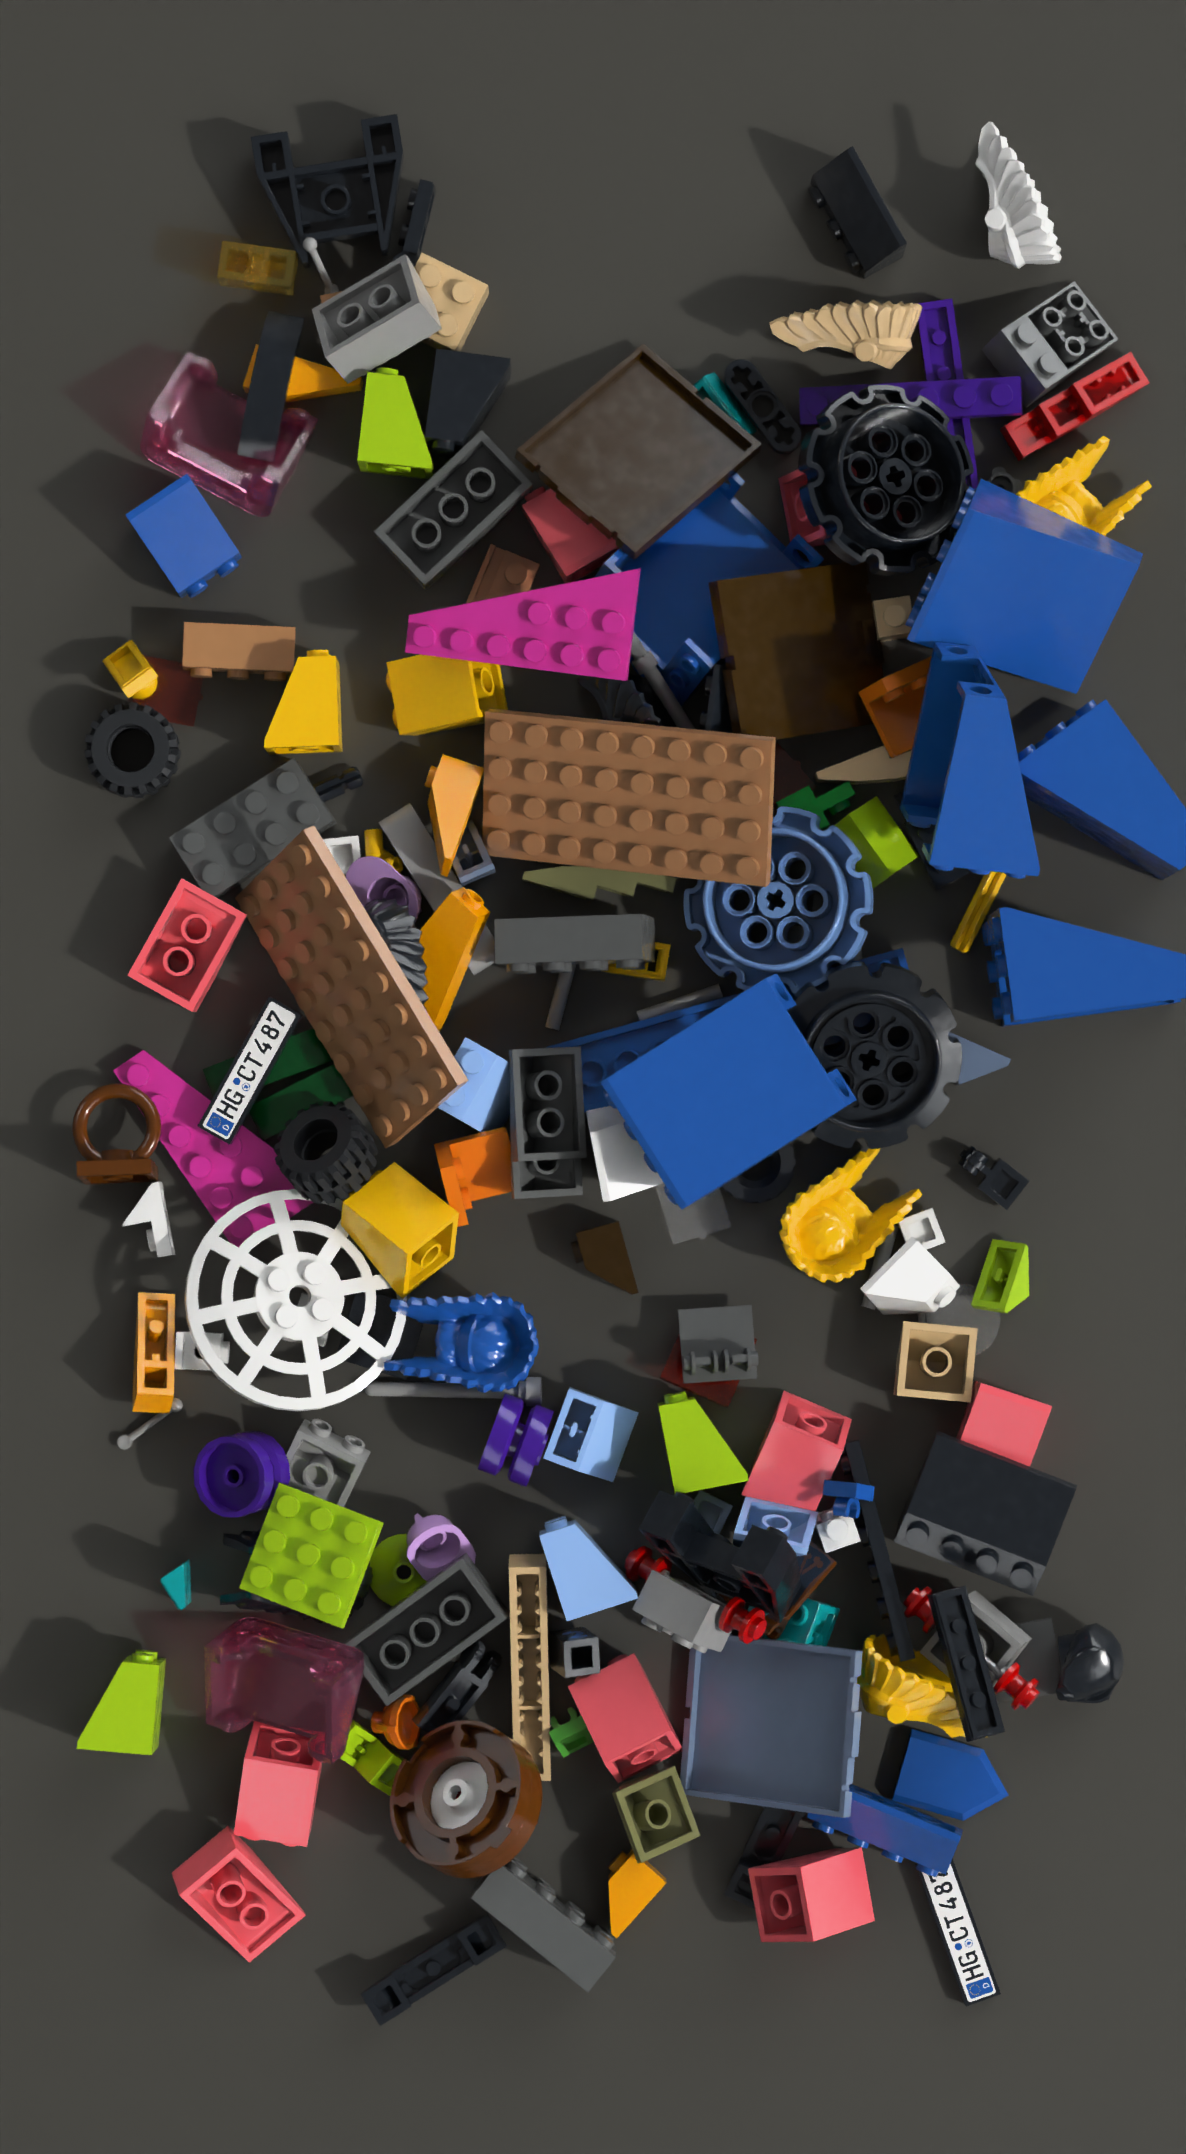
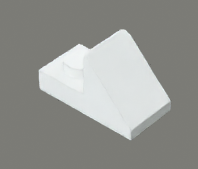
M162 1182L151 1183L122 1224V1227L151 1222L152 1229L146 1230L150 1251H157L158 1258L175 1255Z

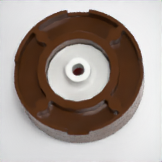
M461 1720L444 1724L422 1737L420 1740L424 1744L410 1761L403 1759L400 1764L390 1795L391 1822L398 1840L405 1844L417 1859L448 1876L456 1878L480 1877L506 1865L528 1842L538 1823L541 1811V1777L538 1767L529 1752L518 1742L491 1725L473 1720Z

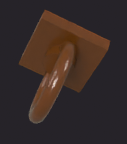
M119 1083L104 1085L90 1092L77 1107L72 1124L76 1147L87 1160L76 1161L77 1177L85 1185L159 1182L158 1166L152 1159H148L156 1149L161 1135L160 1114L152 1099L134 1086ZM122 1098L133 1102L140 1108L146 1120V1135L141 1145L135 1151L113 1149L99 1152L92 1145L87 1133V1124L90 1114L97 1105L108 1099Z

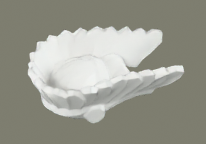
M988 122L981 129L978 143V158L975 164L982 172L989 188V210L984 220L988 227L990 257L1011 264L1017 269H1020L1025 264L1048 265L1059 263L1062 256L1060 254L1061 248L1056 245L1058 238L1053 233L1054 223L1047 217L1048 207L1041 204V192L1034 188L1035 180L1030 179L1029 174L1024 171V164L1017 160L1016 152L1008 147L1007 138L1000 136L999 129L993 122Z

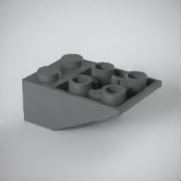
M1074 281L1003 328L981 350L1002 377H1021L1022 404L1027 408L1119 339Z

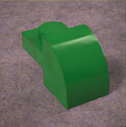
M848 781L815 798L808 785L776 802L775 807L776 809L781 806L793 807L812 812L821 818L819 826L820 830L830 825L824 812L829 810L833 816L851 806L849 799L855 796V792Z

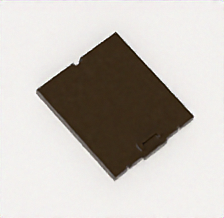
M643 343L516 450L515 458L532 473L536 471L539 474V479L556 493V498L587 525L591 523L608 539L611 537L615 539L616 546L631 559L635 560L760 452L762 444L706 397L702 400L697 396V388Z
M866 561L855 566L841 563L708 582L720 658H725L727 667L726 670L722 671L732 733L775 737L777 740L874 724L858 693L884 678L882 663L884 662L881 640L877 641L871 593H867L866 587L869 584Z

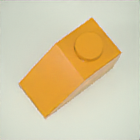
M633 1849L627 1855L623 1851L620 1852L608 1866V1869L612 1871L608 1875L611 1934L616 1939L666 1884V1878L648 1861L637 1863Z

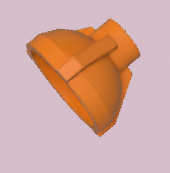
M402 1695L388 1706H385L383 1711H375L371 1717L372 1731L375 1734H384L391 1745L401 1750L417 1747L419 1743L418 1738L421 1728L412 1721L413 1717L420 1710L415 1701V1696Z

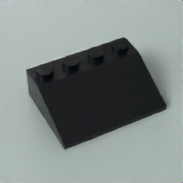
M937 1431L899 1518L894 1542L1033 1596L1053 1551L1077 1485Z

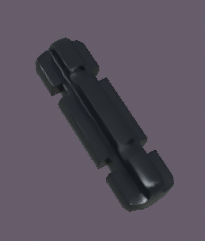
M348 768L342 771L343 774L340 776L335 774L312 785L323 802L329 801L344 794L348 788L353 790L363 785V779L358 768Z

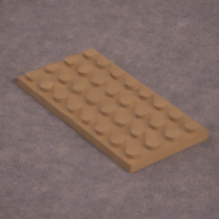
M489 708L485 711L482 841L489 856L767 887L770 884L776 738Z
M315 826L302 830L235 899L240 905L241 911L247 914L246 917L258 935L260 943L267 950L280 976L285 980L298 1006L303 1010L315 1030L317 1038L322 1042L333 1060L337 1071L341 1073L353 1093L355 1101L360 1105L371 1123L373 1131L380 1138L384 1147L388 1148L399 1142L469 1080Z

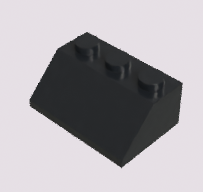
M853 146L812 175L810 183L812 188L808 189L809 194L818 209L824 207L830 218V220L826 221L827 226L836 241L842 239L848 252L844 253V256L854 273L860 271L863 279L903 257L907 242Z

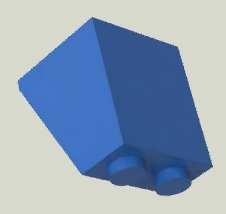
M185 474L126 514V517L181 598L187 594L190 598L195 597L208 587L206 581L217 574L222 578L239 566L237 561L242 558L240 552L188 474Z

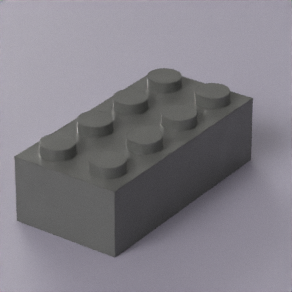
M481 430L374 531L376 539L427 591L533 491V483Z
M292 758L176 832L169 839L200 888L219 899L260 873L302 830L315 826L319 834L335 825L336 821L298 761Z
M644 914L494 919L495 964L506 966V972L531 974L536 973V966H543V971H550L552 973L572 972V965H579L580 970L609 971V964H616V968H623V970H644L645 963L656 962L655 922L653 917Z
M465 1553L350 1637L343 1645V1648L385 1705L388 1706L506 1620L510 1611L467 1553Z
M514 1857L500 1869L481 1876L472 1888L471 1899L586 1992H589L616 1958V1946L613 1942L614 1936L599 1924L595 1928L589 1925L584 1918L586 1914L571 1901L563 1904L558 1900L555 1895L557 1891L544 1879L539 1877L535 1881L527 1875L526 1870L528 1867L517 1857Z

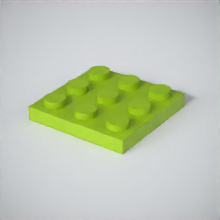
M279 1483L239 1588L331 1625L344 1628L384 1522Z

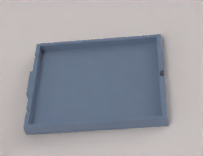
M732 1634L729 1635L721 1652L708 1648L704 1654L691 1648L689 1652L685 1707H690V1717L684 1719L680 1781L685 1795L841 1818L850 1817L852 1792L849 1791V1785L853 1783L855 1757H858L862 1712L858 1711L860 1684H857V1677L861 1675L863 1651L759 1638L745 1644L739 1640L738 1635Z

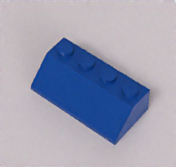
M853 1784L849 1785V1791L852 1792L850 1817L841 1818L808 1813L807 1818L814 1820L812 1826L818 1830L833 1834L836 1829L848 1834V1842L866 1849L869 1843L883 1849L881 1855L899 1863H902L904 1858L918 1863L917 1870L933 1877H937L938 1872L946 1875L963 1832L961 1828Z

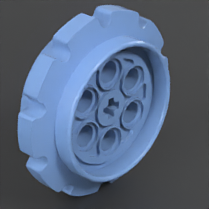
M783 806L777 809V814L773 817L771 874L770 884L767 887L697 879V885L694 888H687L684 891L686 926L691 931H700L702 935L700 942L695 945L698 954L718 976L724 978L730 973L735 972L737 975L736 986L745 991L776 973L784 985L790 986L791 992L794 994L807 982H811L814 986H822L827 981L826 971L831 969V966L835 963H840L841 965L851 963L859 953L868 933L860 927L859 921L862 916L873 913L874 901L870 875L866 872H856L855 865L862 858V855L852 840L838 827L832 825L827 830L821 831L819 826L821 818L812 812ZM798 860H803L806 865L805 874L799 879H792L789 874L790 866ZM740 892H747L750 897L748 907L742 911H737L734 907L735 897ZM813 893H821L823 896L822 907L817 911L810 912L807 908V899ZM774 895L782 896L781 899L786 902L783 908L775 907V904L771 902ZM758 924H764L767 928L766 938L760 943H754L751 938L752 929ZM800 924L804 929V936L800 942L791 944L787 937L788 931L793 925Z

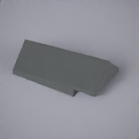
M581 1046L509 1050L512 1199L583 1195L581 1158H587Z

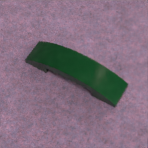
M314 1029L290 1037L265 1085L333 1062L324 1045L317 1038ZM235 1057L203 1069L212 1097L217 1092Z
M333 1064L255 1103L249 1113L263 1141L279 1134L280 1131L287 1128L285 1123L290 1118L292 1120L298 1116L297 1112L301 1109L306 1111L310 1109L311 1104L315 1103L322 1106L325 1101H332L337 1105L353 1097V1093Z

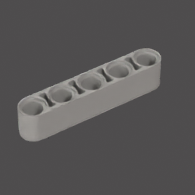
M410 803L378 822L434 912L451 892L462 888L451 869L448 877L440 875L435 842ZM486 924L468 965L473 975L495 963V938Z

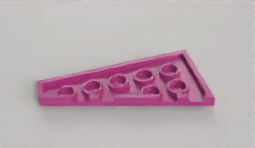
M641 568L411 614L408 619L405 653L627 681Z
M142 1050L113 1070L122 1084L134 1086L152 1099L161 1119L160 1141L215 1222L233 1207L254 1196L272 1191L295 1189L276 1164L275 1157L278 1155L274 1152L275 1149L245 1126H241L232 1144H228L199 1128L198 1124L211 1100L145 1050ZM300 1199L284 1200L289 1218H292L313 1203L309 1200ZM270 1204L258 1206L242 1214L228 1225L223 1231L228 1241L239 1248L253 1233L274 1224L275 1221Z

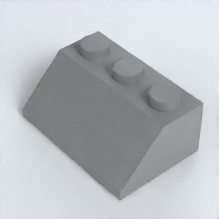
M406 254L312 309L324 356L348 384L442 329L435 304Z

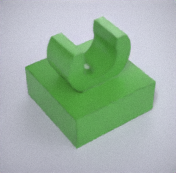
M572 1707L567 1709L571 1719L563 1725L559 1724L555 1716L550 1717V1724L553 1730L549 1734L563 1758L594 1742L582 1716H579Z

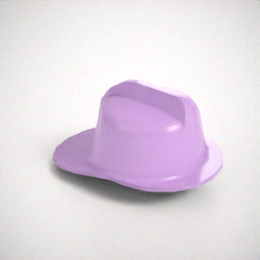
M360 857L350 865L346 873V879L363 906L374 899H396L398 905H407L409 915L415 916L417 920L418 915L422 912V897L419 887L411 878L401 875L389 863L379 857Z
M418 1513L414 1515L415 1523L407 1534L408 1548L406 1555L409 1562L423 1579L428 1581L465 1553L475 1564L476 1553L472 1544L449 1519L442 1515H430L424 1518Z

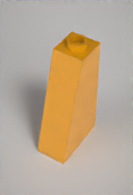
M464 887L451 892L420 929L422 935L419 943L425 948L422 959L427 966L425 976L428 981L423 989L429 997L424 1006L439 1032L443 1028L490 915V911L483 905V899L473 890H466Z

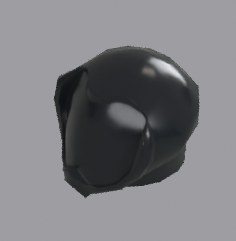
M1094 1623L1085 1625L1080 1630H1076L1075 1633L1059 1636L1058 1645L1062 1671L1056 1688L1058 1699L1060 1701L1066 1700L1067 1702L1100 1703L1109 1700L1120 1680L1124 1666L1122 1647L1114 1634L1102 1625Z

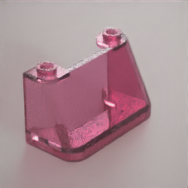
M187 352L147 414L140 449L153 463L180 477L188 474L195 485L258 517L269 516L314 434L319 419L311 416L302 408L285 409L274 463L238 456L247 400L216 385L218 374L211 361Z
M255 1617L237 1620L204 1646L206 1724L232 1733L240 1731L255 1720L311 1738L308 1742V1754L319 1762L333 1764L344 1754L364 1673V1653L361 1650Z

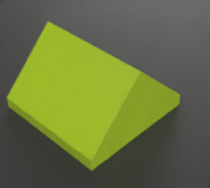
M877 796L834 825L843 831L858 848L862 858L856 863L855 870L856 872H866L870 875L873 889L919 857Z

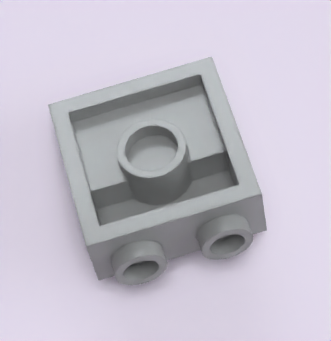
M304 1419L286 1454L290 1466L288 1486L344 1507L371 1451L365 1449V1443L356 1436L346 1435L343 1438L331 1432V1425L321 1419H312L311 1422Z

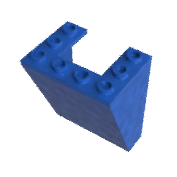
M737 473L728 479L730 485L724 482L635 560L631 559L619 548L604 562L595 577L641 568L633 631L645 650H650L658 662L656 665L657 669L681 706L706 683L707 674H713L714 664L723 666L726 663L725 658H720L708 582L819 567L824 561V558L799 534L785 547L735 498V495L745 483ZM797 549L802 551L807 556L809 562L805 561L799 555ZM631 655V656H630V662H631V664H632V661L634 660V658H633L632 655Z
M981 479L976 489L969 486L951 526L958 529L952 542L947 539L944 540L936 557V560L942 562L937 575L929 572L905 623L906 626L911 627L907 640L929 648L934 647V642L975 646L986 666L1077 694L1140 566L1143 553Z
M934 642L900 809L906 821L913 826L929 828L931 824L936 825L932 844L923 843L922 847L929 865L936 869L951 871L954 867L965 868L980 875H987L990 871L1002 872L1009 877L1023 879L1026 875L1039 876V860L1007 699L975 646Z
M1092 699L1075 712L1076 715L1064 723L1062 721L1044 734L1045 738L1035 745L1030 744L1018 753L1027 799L1161 881L1186 866V808L1106 699L1098 705Z
M1008 907L998 908L987 917V922L982 924L984 946H991L992 960L987 961L989 983H996L997 997L991 999L994 1020L1001 1019V1027L1175 1004L1181 1002V999H1186V954Z
M777 973L763 979L600 1082L605 1089L603 1094L606 1101L612 1108L618 1109L625 1120L623 1125L627 1134L634 1141H638L645 1152L644 1160L653 1172L658 1173L664 1182V1191L668 1199L673 1204H678L681 1210L716 1191L857 1100L837 1068L826 1073L787 1010L797 1004Z

